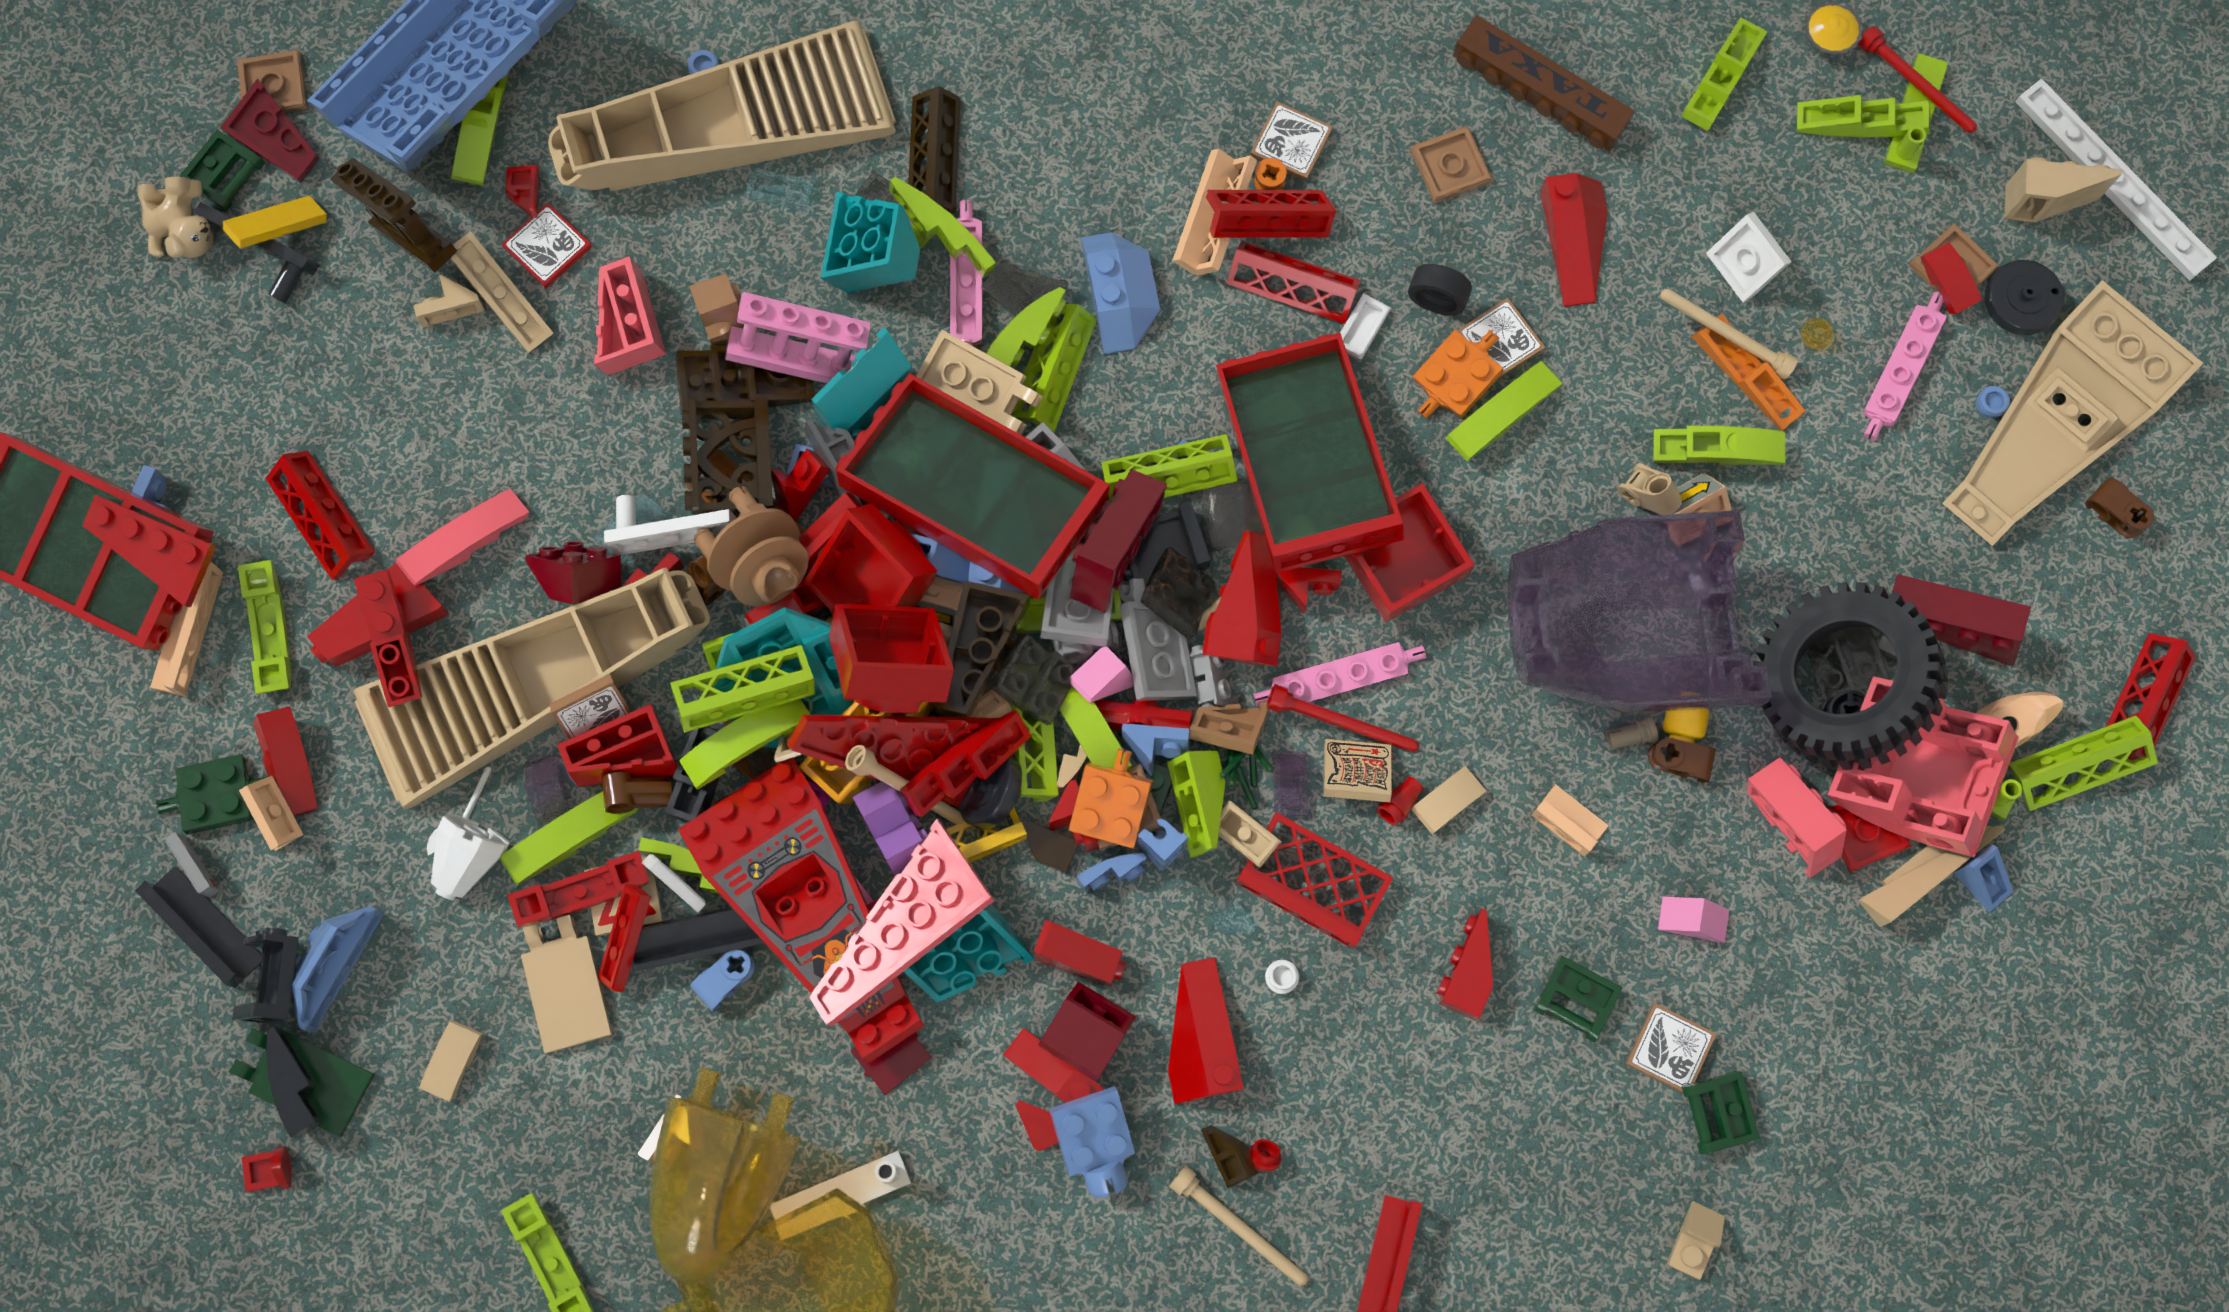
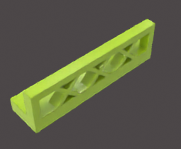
M1065 304L1060 314L1065 315L1062 322L1056 327L1055 324L1058 317L1052 315L1047 324L1051 328L1049 335L1043 345L1037 343L1034 347L1024 375L1027 377L1022 385L1039 393L1043 399L1037 408L1030 405L1027 412L1022 411L1026 402L1019 399L1011 414L1016 419L1022 422H1032L1036 426L1043 422L1052 432H1055L1097 319L1079 304ZM1054 342L1051 350L1044 355L1046 347ZM1043 370L1040 379L1033 384L1035 376Z
M1227 434L1101 462L1105 482L1110 484L1109 501L1113 499V491L1118 480H1125L1131 469L1166 483L1167 487L1164 498L1238 481ZM1219 447H1223L1224 449L1215 452H1208L1210 449H1215ZM1184 455H1188V456H1189V457H1187V458L1180 459V460H1179V459H1176V458L1179 457V456H1184ZM1153 462H1156V463H1157L1156 465H1153V466H1149V467L1145 466V465L1148 464V463H1153ZM1122 469L1126 470L1122 473L1110 475V472Z
M802 645L670 683L684 733L815 695L814 678ZM798 657L802 670L792 673L779 669L784 661ZM760 668L769 672L765 681L756 683L747 679L751 670ZM724 678L736 682L733 689L727 692H721L715 689L714 686L718 680ZM692 687L703 691L699 700L684 704L680 691Z
M1013 664L1009 666L1012 711H1018L1031 734V737L1028 739L1029 754L1025 750L1024 744L1015 751V757L1018 759L1022 769V785L1018 797H1032L1033 802H1046L1058 796L1049 666ZM1020 674H1024L1025 689L1020 685ZM1025 705L1027 711V721L1023 718L1022 709ZM1030 770L1032 789L1027 788V773Z
M2133 716L2009 763V768L2012 776L2022 787V795L2027 809L2032 811L2158 764L2151 732L2137 716ZM2144 746L2146 756L2133 761L2127 759L2133 750ZM2108 759L2114 761L2108 770L2101 773L2095 771L2100 762ZM2073 772L2082 773L2076 782L2069 785L2063 783L2068 774ZM2041 784L2050 785L2044 794L2032 797L2030 788Z

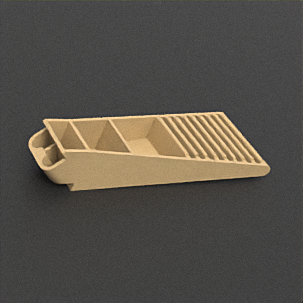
M850 21L591 108L560 114L556 117L558 126L549 135L548 145L558 179L563 185L585 190H599L609 187L610 191L891 136L896 132L894 127L896 120L867 34L864 29H861L859 21Z
M667 567L662 568L632 584L418 664L417 670L422 693L421 699L388 707L379 679L358 687L353 691L357 699L355 704L396 801L401 803L404 810L410 809L556 725L558 721L552 714L549 704L609 674L619 688L677 654L678 649L692 642L709 624V612L694 580L689 574L683 571L668 572Z

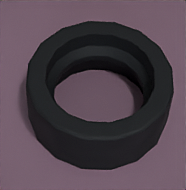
M1423 264L1416 268L1407 292L1409 298L1419 307L1441 315L1451 316L1463 313L1472 291V285L1465 275L1455 269L1439 264Z

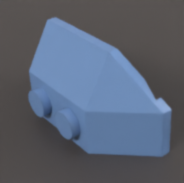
M1112 232L1081 237L1103 354L1135 350L1160 312L1149 251Z
M368 906L323 920L321 926H316L308 938L309 946L303 956H299L295 960L291 997L299 1028L315 1033L385 913L372 906Z

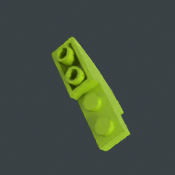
M508 74L500 79L488 91L486 97L478 101L462 120L451 179L483 186Z
M1059 287L1032 302L1005 326L993 341L986 354L1008 366L1013 365L1016 367L1025 351L1020 348L1022 344L1032 349L1037 343L1043 345L1051 331L1047 324L1052 315L1058 317L1066 303L1062 296L1066 290Z
M1687 426V429H1654V463L1785 465V432L1734 426Z

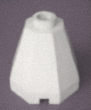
M451 813L444 815L437 828L431 884L437 888L435 892L449 900H454L455 897H464L499 861L502 854L506 852L510 841L488 828L487 832L478 827L480 823L472 819Z

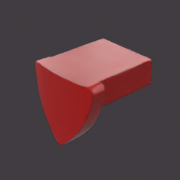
M286 1146L278 1147L275 1151L241 1157L245 1192L278 1186L282 1189L291 1188V1163Z

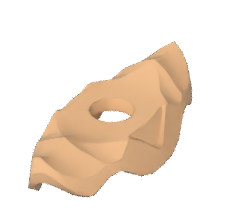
M2028 692L1998 699L1984 706L1976 713L2000 719L2006 716L2013 717L2017 722L2015 733L2019 736L2015 747L2017 748L2039 734L2054 720L2063 708V700L2046 692Z

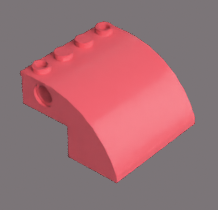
M1873 676L1860 711L1871 707L1881 700L1892 686L1893 680ZM1939 698L1943 707L1940 716L1930 714L1935 725L1930 732L1920 727L1918 731L1923 740L1915 746L1908 739L1903 743L1908 752L1899 757L1894 749L1887 752L1891 762L1881 765L1877 756L1870 758L1872 768L1862 769L1857 760H1853V770H1843L1839 764L1828 792L1829 798L1864 820L1900 836L1936 848L1975 857L2019 736L2016 735L2009 720L1950 708L1945 705L1943 699Z

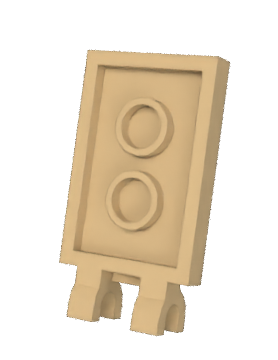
M944 330L940 331L916 375L919 379L1020 435L1024 433L1027 425L1011 416L1019 399L1035 408L1039 406L1043 399L1039 393L1022 385L1027 376Z
M571 915L556 918L562 938L549 942L544 941L542 929L537 924L523 928L530 952L521 954L545 1054L613 1035L600 980L598 979V971L590 938L588 936L579 938L574 917L571 918Z

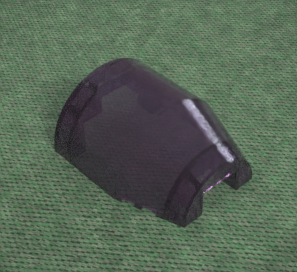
M1740 510L1607 518L1599 521L1596 526L1580 532L1578 530L1573 531L1568 537L1550 543V541L1513 554L1508 574V621L1514 664L1521 683L1623 714L1762 706L1768 703L1772 695L1767 666H1751L1749 653L1741 654L1732 603L1738 593L1733 561L1745 541Z

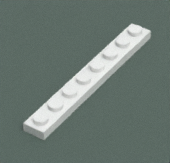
M2042 78L2018 97L2015 101L2018 106L2072 161L2077 162L2079 165H2107L2111 169L2122 170V175L2104 194L2189 281L2217 258Z

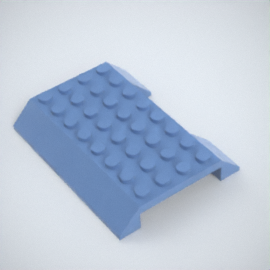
M407 0L307 101L345 136L404 172L409 173L411 169L421 163L422 158L434 146L442 142L444 136L465 118L466 113L478 101L486 97L488 91L509 73L510 68L521 57L530 52L531 47L552 29L556 21L573 8L577 0Z

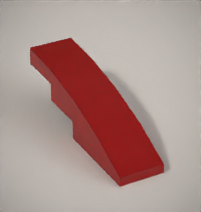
M1013 710L950 748L919 772L900 791L913 813L923 817L945 795L954 799L976 777L986 780L1031 737V734L1018 711Z

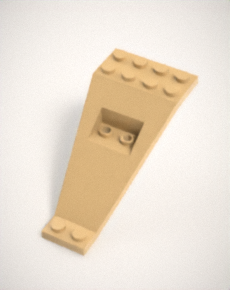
M2102 280L2055 330L1970 472L1942 504L1993 546L2016 521L2155 414L2197 371L2203 362ZM2056 393H2063L2066 396V401L2063 404L2057 405L2053 402V396ZM2082 414H2088L2091 417V422L2086 426L2078 423V417Z

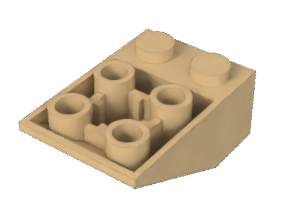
M2040 157L2026 159L2006 184L2004 219L2038 222L2099 200L2122 175V170L2111 169L2107 165H2079L2074 161L2050 162Z

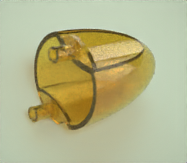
M703 1067L699 1069L700 1072L691 1097L687 1096V1099L670 1096L657 1140L650 1182L649 1220L651 1238L657 1259L671 1278L685 1283L698 1282L710 1277L730 1262L744 1247L772 1205L786 1177L801 1137L785 1130L793 1102H795L794 1098L773 1092V1098L764 1123L714 1108V1104H711L722 1074Z

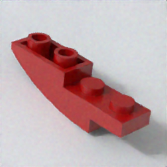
M389 570L355 578L354 583L372 641L369 644L387 706L392 707L421 699V686L414 651L402 605L397 600Z

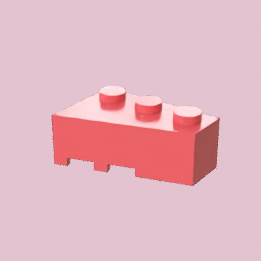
M630 257L599 267L597 306L600 309L599 325H596L598 346L594 365L608 375L666 355L642 269Z
M1778 758L1748 778L1747 793L1772 827L1776 825L1790 840V842L1785 844L1789 851L1793 853L1797 850L1805 860L1808 868L1804 871L1809 878L1842 857L1847 831L1843 819L1837 813H1831L1824 806V801L1820 794L1813 788L1809 789L1802 782L1800 773L1793 765H1787L1781 758Z

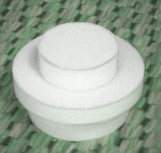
M1277 960L1267 968L1265 981L1273 992L1287 994L1297 986L1299 972L1293 963L1287 960Z

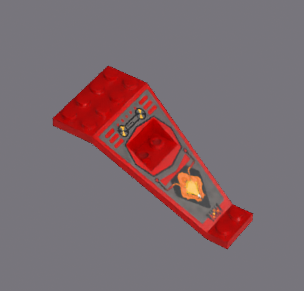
M792 757L779 762L680 827L678 831L706 880L812 994L832 964L837 963L849 947L847 943L852 936L858 934L865 925L870 909L824 806L799 768L796 760ZM899 975L838 1022L849 1034L866 1064H869L925 1026L912 1005Z

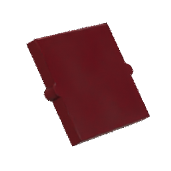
M916 1032L869 1064H866L856 1047L851 1050V1053L865 1069L864 1075L871 1077L884 1095H887L932 1059L917 1039L918 1034Z

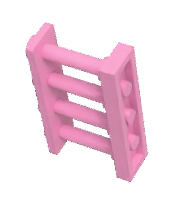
M744 292L741 296L737 322L744 324L743 329L731 327L725 360L828 383L839 371L846 370L848 372L852 368V363L856 359L855 355H852L853 350L860 351L862 348H867L870 323ZM758 327L770 331H775L776 335L772 336L768 334H763L756 332V330ZM789 335L808 339V342L806 344L789 340L788 338ZM825 343L838 346L840 349L835 351L820 347V345Z

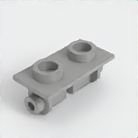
M1203 645L1192 647V653L1189 655L1193 677L1205 676L1206 679L1205 681L1195 683L1198 706L1217 705L1224 707L1229 705L1228 698L1231 697V688L1223 672L1226 660L1202 655Z

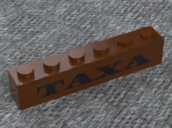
M1478 15L1474 17L1456 43L1453 57L1456 58L1462 67L1475 69L1483 75V78L1488 83L1503 86L1509 90L1510 95L1516 100H1526L1534 105L1537 112L1545 117L1552 116L1559 120L1567 131L1571 133L1578 132L1587 137L1589 143L1595 148H1605L1611 151L1630 123L1635 110Z

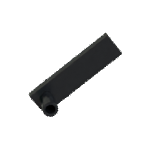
M202 202L199 203L194 212L222 229L223 221L231 219L226 214ZM274 239L254 244L260 249L286 261L268 292V295L283 303L287 302L303 271L314 275L320 266L309 257Z

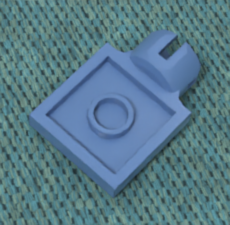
M1115 1086L1049 1108L1069 1176L1082 1174L1087 1190L1096 1198L1109 1197L1105 1180H1108L1109 1185L1113 1184L1115 1194L1124 1190L1128 1182L1123 1165L1124 1159L1135 1154L1118 1090Z

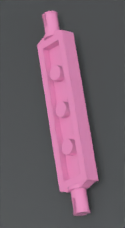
M965 200L960 201V218L957 220L982 245V221L973 218V202L967 200L966 212ZM965 253L955 260L950 254V334L971 346L982 344V276Z
M1940 292L1933 293L1927 307L1916 305L1864 410V414L1871 421L1863 436L1869 438L1874 429L1870 439L1872 441L1877 440L1882 426L1894 427L1942 330L1947 316L1939 312L1944 303L1942 294L1936 303Z
M1397 642L1272 678L1271 688L1274 684L1288 688V692L1293 693V697L1311 702L1408 674V663L1426 659V653L1413 656L1414 653L1425 651L1423 645L1404 651L1403 647ZM1271 689L1253 693L1254 699L1267 696L1265 699L1255 701L1257 707H1259L1260 702L1268 701Z

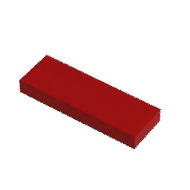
M625 883L598 974V979L613 992H624L651 896L636 884Z

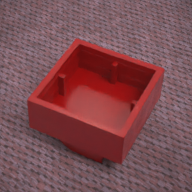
M1423 483L1395 498L1403 521V541L1344 556L1385 623L1468 577L1475 565ZM1384 505L1348 525L1387 516Z
M871 503L848 509L805 578L804 583L833 614L836 603L915 607L931 586L938 570L926 558L916 539L897 520L890 522Z
M836 603L829 639L840 677L844 700L855 701L869 709L890 713H918L919 705L922 702H946L954 668L934 608Z

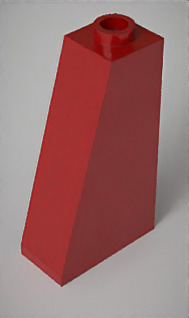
M396 563L387 569L390 572L397 600L402 605L409 634L449 614L422 583L414 587ZM358 594L307 636L314 644L310 649L311 652L321 663L324 664L329 661L335 667H338L372 651L369 644L372 641Z

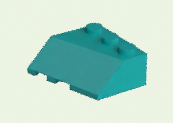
M836 192L820 278L846 293L915 279L920 247L904 207L896 203L876 199L873 201L862 196L854 195L853 197L842 192Z
M885 327L876 334L880 340L870 350L862 348L855 355L856 359L853 361L852 368L848 372L846 370L839 371L811 399L817 419L822 426L833 430L836 428L847 430L854 442L858 434L872 424L877 409L880 406L885 407L891 399V393L898 382L903 383L909 373L913 375L911 364Z
M990 904L903 972L938 1003L974 987L976 977L982 974L993 972L995 977L1007 972L1005 964L1019 958L1026 964L1035 960V958L1003 915Z

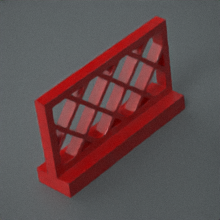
M1275 812L1266 830L1272 834L1277 823H1280L1291 830L1294 842L1279 845L1273 852L1277 871L1264 874L1253 867L1254 863L1248 860L1236 884L1354 950L1394 877ZM1296 833L1302 835L1305 839L1298 840ZM1309 842L1318 844L1323 858L1305 863L1300 845ZM1295 846L1300 864L1282 869L1277 851ZM1326 849H1327L1328 851L1334 853L1335 855H1332V856H1329V857H1328V856H1327V853H1326ZM1343 858L1349 862L1353 875L1334 880L1329 861ZM1325 863L1330 881L1311 886L1306 867ZM1355 866L1364 870V872L1357 873ZM1302 869L1307 887L1298 890L1287 887L1284 873ZM1279 875L1281 883L1271 877ZM1373 875L1383 881L1377 893L1363 895L1359 881L1360 877ZM1354 879L1359 898L1341 902L1336 884ZM1331 885L1336 904L1323 907L1316 903L1313 890ZM1309 892L1310 899L1301 893ZM1374 898L1368 909L1366 905V900ZM1361 902L1365 916L1359 927L1346 920L1343 911L1344 906ZM1338 908L1340 916L1330 910Z

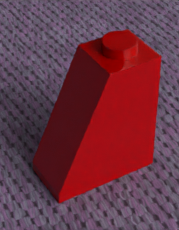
M1047 920L1043 924L1034 950L1035 961L1112 987L1114 979L1121 980L1127 963L1121 960L1123 951Z

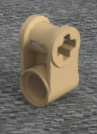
M1641 463L1636 464L1633 469L1634 473L1627 482L1617 487L1619 495L1633 506L1643 507L1659 515H1670L1676 512L1682 504V498L1670 475L1651 469Z

